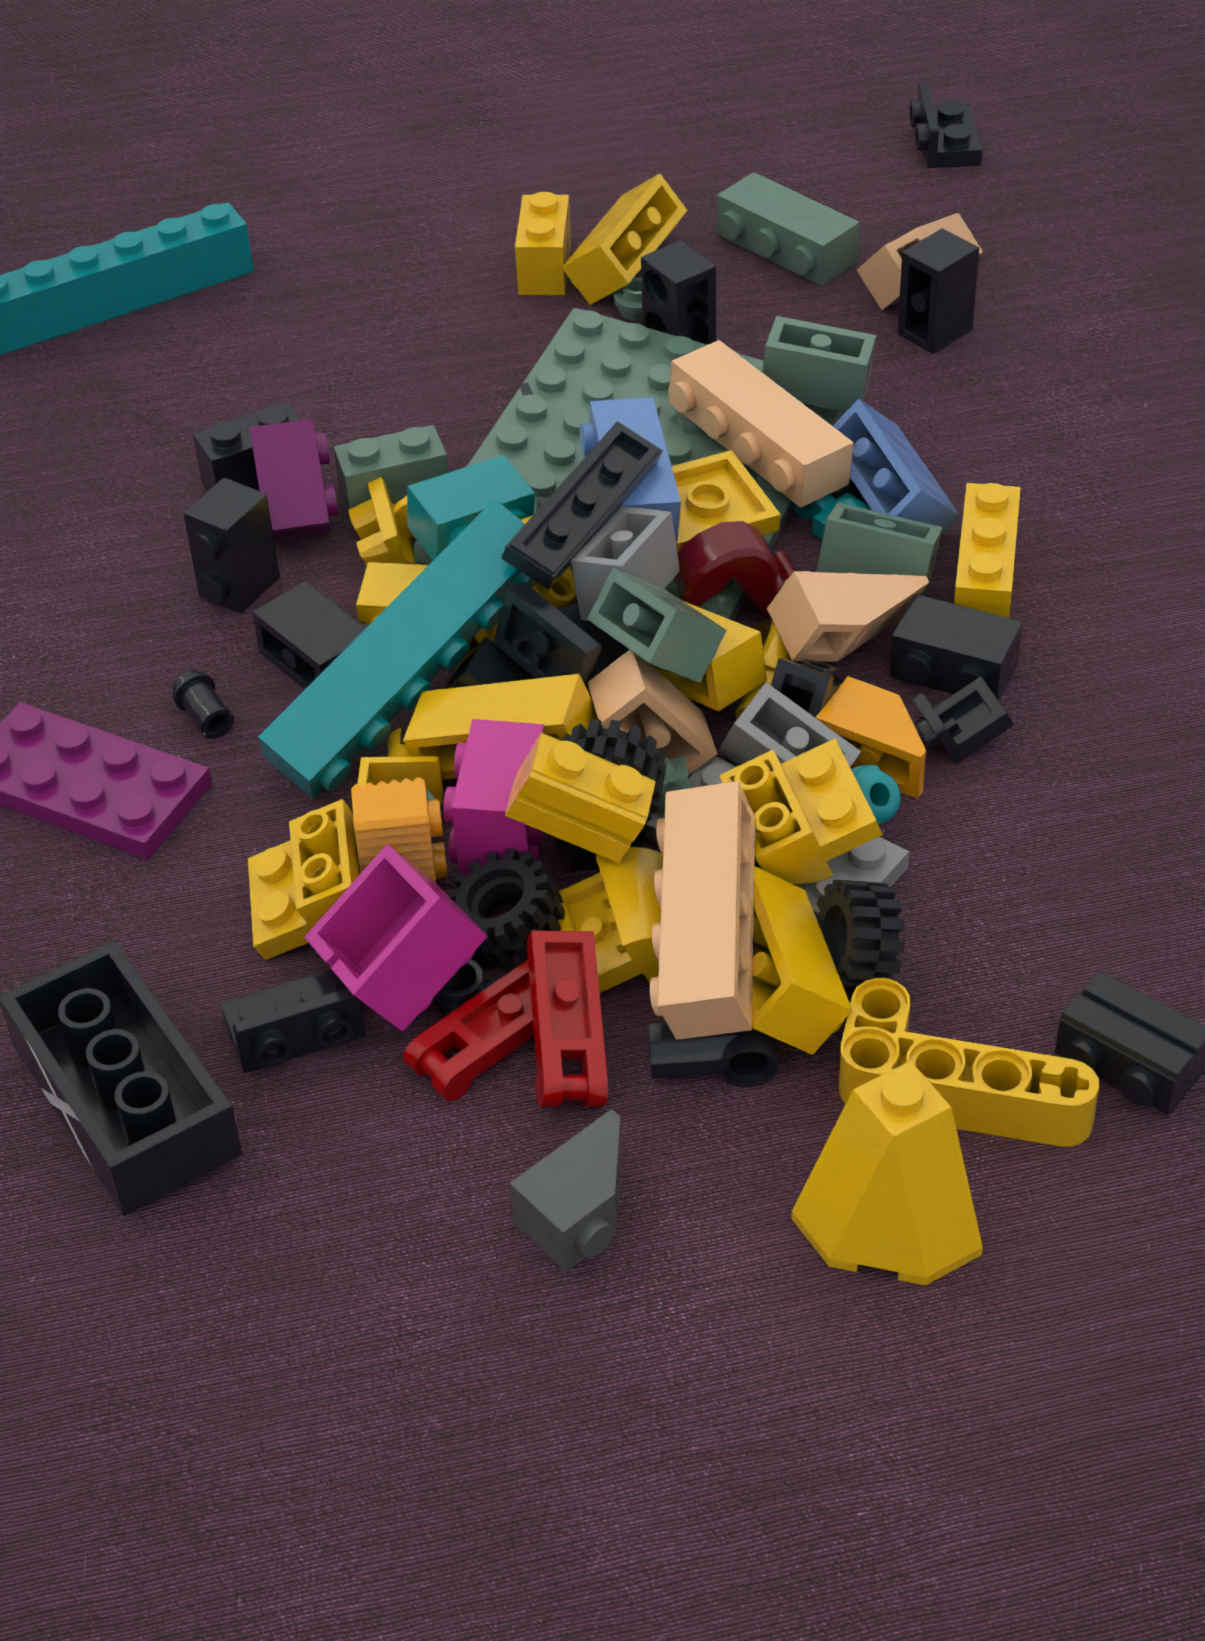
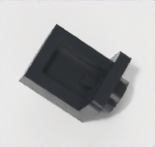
M981 676L934 708H932L922 692L912 698L923 714V717L914 722L933 751L944 745L956 764L1014 726L1009 715Z

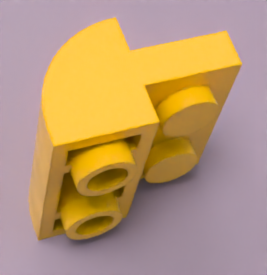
M836 738L781 764L773 749L719 775L722 783L739 781L755 815V858L762 870L791 884H808L834 876L827 861L883 835Z
M343 799L289 821L290 841L248 858L253 947L265 960L309 943L305 939L306 934L360 875L353 814Z
M630 847L620 863L596 855L600 869L599 873L559 891L564 901L561 905L565 910L564 919L558 920L561 927L560 930L594 931L600 993L640 974H643L650 983L651 978L658 977L659 960L653 948L652 927L654 923L661 922V907L656 898L654 875L656 870L663 869V854L647 848Z

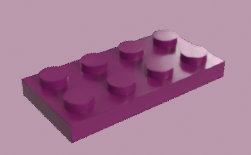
M19 702L0 723L1 806L145 859H149L212 785L209 767Z

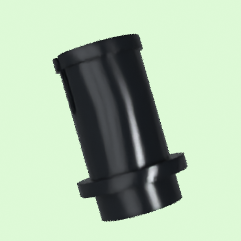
M189 670L176 678L173 684L174 703L181 710L188 711L199 726L201 733L205 737L212 739L227 733L234 723V715L225 707L216 694L215 683L211 676L197 670Z

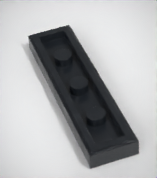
M617 421L506 545L501 559L549 590L571 565L572 558L614 515L656 466L663 450Z

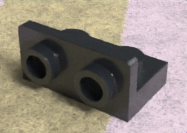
M918 84L917 100L910 101L909 117L911 128L915 127L916 150L924 152L927 168L981 166L982 147L970 104L945 101L939 105H933L928 84Z
M332 969L220 1003L223 1019L243 1073L264 1067L276 1066L286 1060L324 1048L336 1047L347 1041L365 1036L360 999L351 993Z

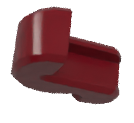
M733 521L714 525L687 541L677 552L680 571L673 579L682 600L697 607L722 592L725 585L734 580L765 618L770 619L771 616L767 610L768 606L779 593L785 581L797 570L787 553L779 551L773 557L757 527L744 521Z

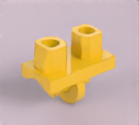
M382 476L367 483L372 499L348 510L354 529L361 538L356 543L362 560L366 566L368 562L418 564L417 561H414V548L411 538L415 537L408 529L407 495L394 504L390 501L387 486Z

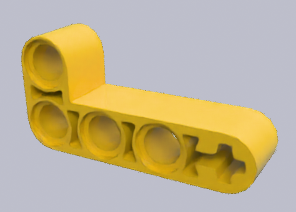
M887 978L866 980L856 987L850 1003L853 1011L847 1016L840 1051L839 1095L845 1104L853 1089L911 1061L952 1107L956 1129L1059 1147H1072L1081 1144L1090 1136L1096 1112L1099 1079L1094 1070L1085 1063L1069 1058L908 1032L910 995L905 987L897 981Z

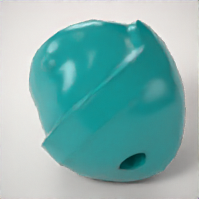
M862 765L851 769L877 823L882 824L889 821L897 812L901 800L900 790L895 780L887 773L881 771L879 766Z

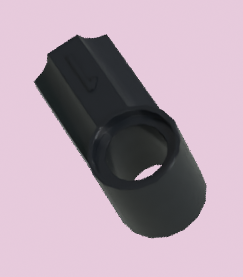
M666 1021L648 1022L652 1079L721 1074L730 1084L752 1087L770 1081L777 1074L779 1065L775 1038L752 1028L751 1031L676 1040Z

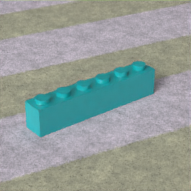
M229 202L211 204L204 207L201 211L180 218H167L159 222L158 225L136 232H123L115 236L114 239L92 246H80L71 250L70 253L48 260L33 261L23 268L0 275V355L254 272L247 223Z
M494 499L258 736L263 757L313 800L325 788L328 791L336 789L352 769L350 762L364 748L371 751L386 738L392 727L390 723L392 719L404 707L407 710H412L417 706L422 691L430 690L431 684L429 682L443 667L446 670H451L464 658L470 647L468 642L481 628L489 631L498 623L507 588L525 582L532 588L537 583L501 559L506 545L521 530L525 523Z

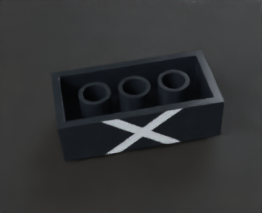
M115 940L0 995V1005L14 1048L123 1216L243 1155L231 1103Z

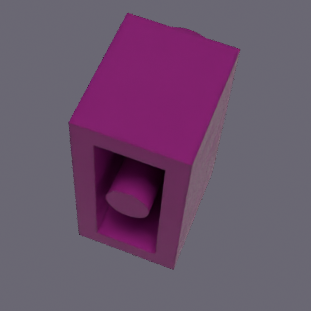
M313 418L250 427L259 490L267 494L274 539L330 531L329 517L338 515L334 484L323 485L320 465L330 464L326 433L315 434Z

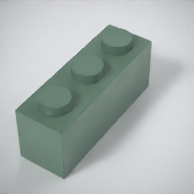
M755 172L717 194V235L791 272L823 286L858 263L860 222Z

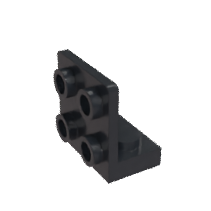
M525 582L507 588L493 643L535 679L580 674L591 696L587 682L629 650L592 622L581 620L578 604H571L557 609Z

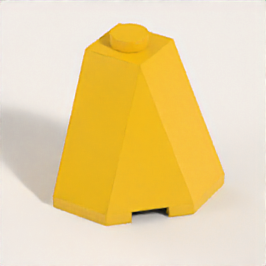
M909 1061L852 1090L792 1209L791 1219L831 1268L857 1272L858 1265L898 1272L899 1281L926 1286L982 1256L983 1246L952 1107L919 1069Z

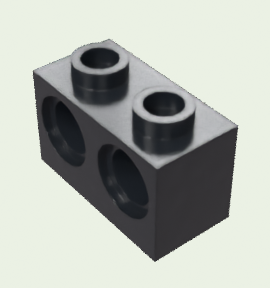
M681 240L642 256L643 326L674 336H684L692 341L706 345L715 342L716 266Z

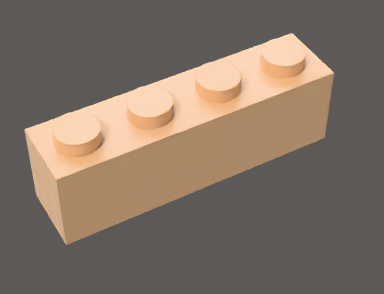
M720 340L671 361L670 386L668 388L669 403L678 412L685 415L705 431L709 437L715 439L727 450H732L743 464L749 466L800 508L849 485L854 442Z
M739 781L666 792L665 818H659L656 824L658 845L663 854V869L656 870L654 875L656 898L661 907V922L654 923L652 927L653 948L659 960L658 977L651 978L650 1000L656 1016L664 1017L676 1040L751 1031L755 815Z

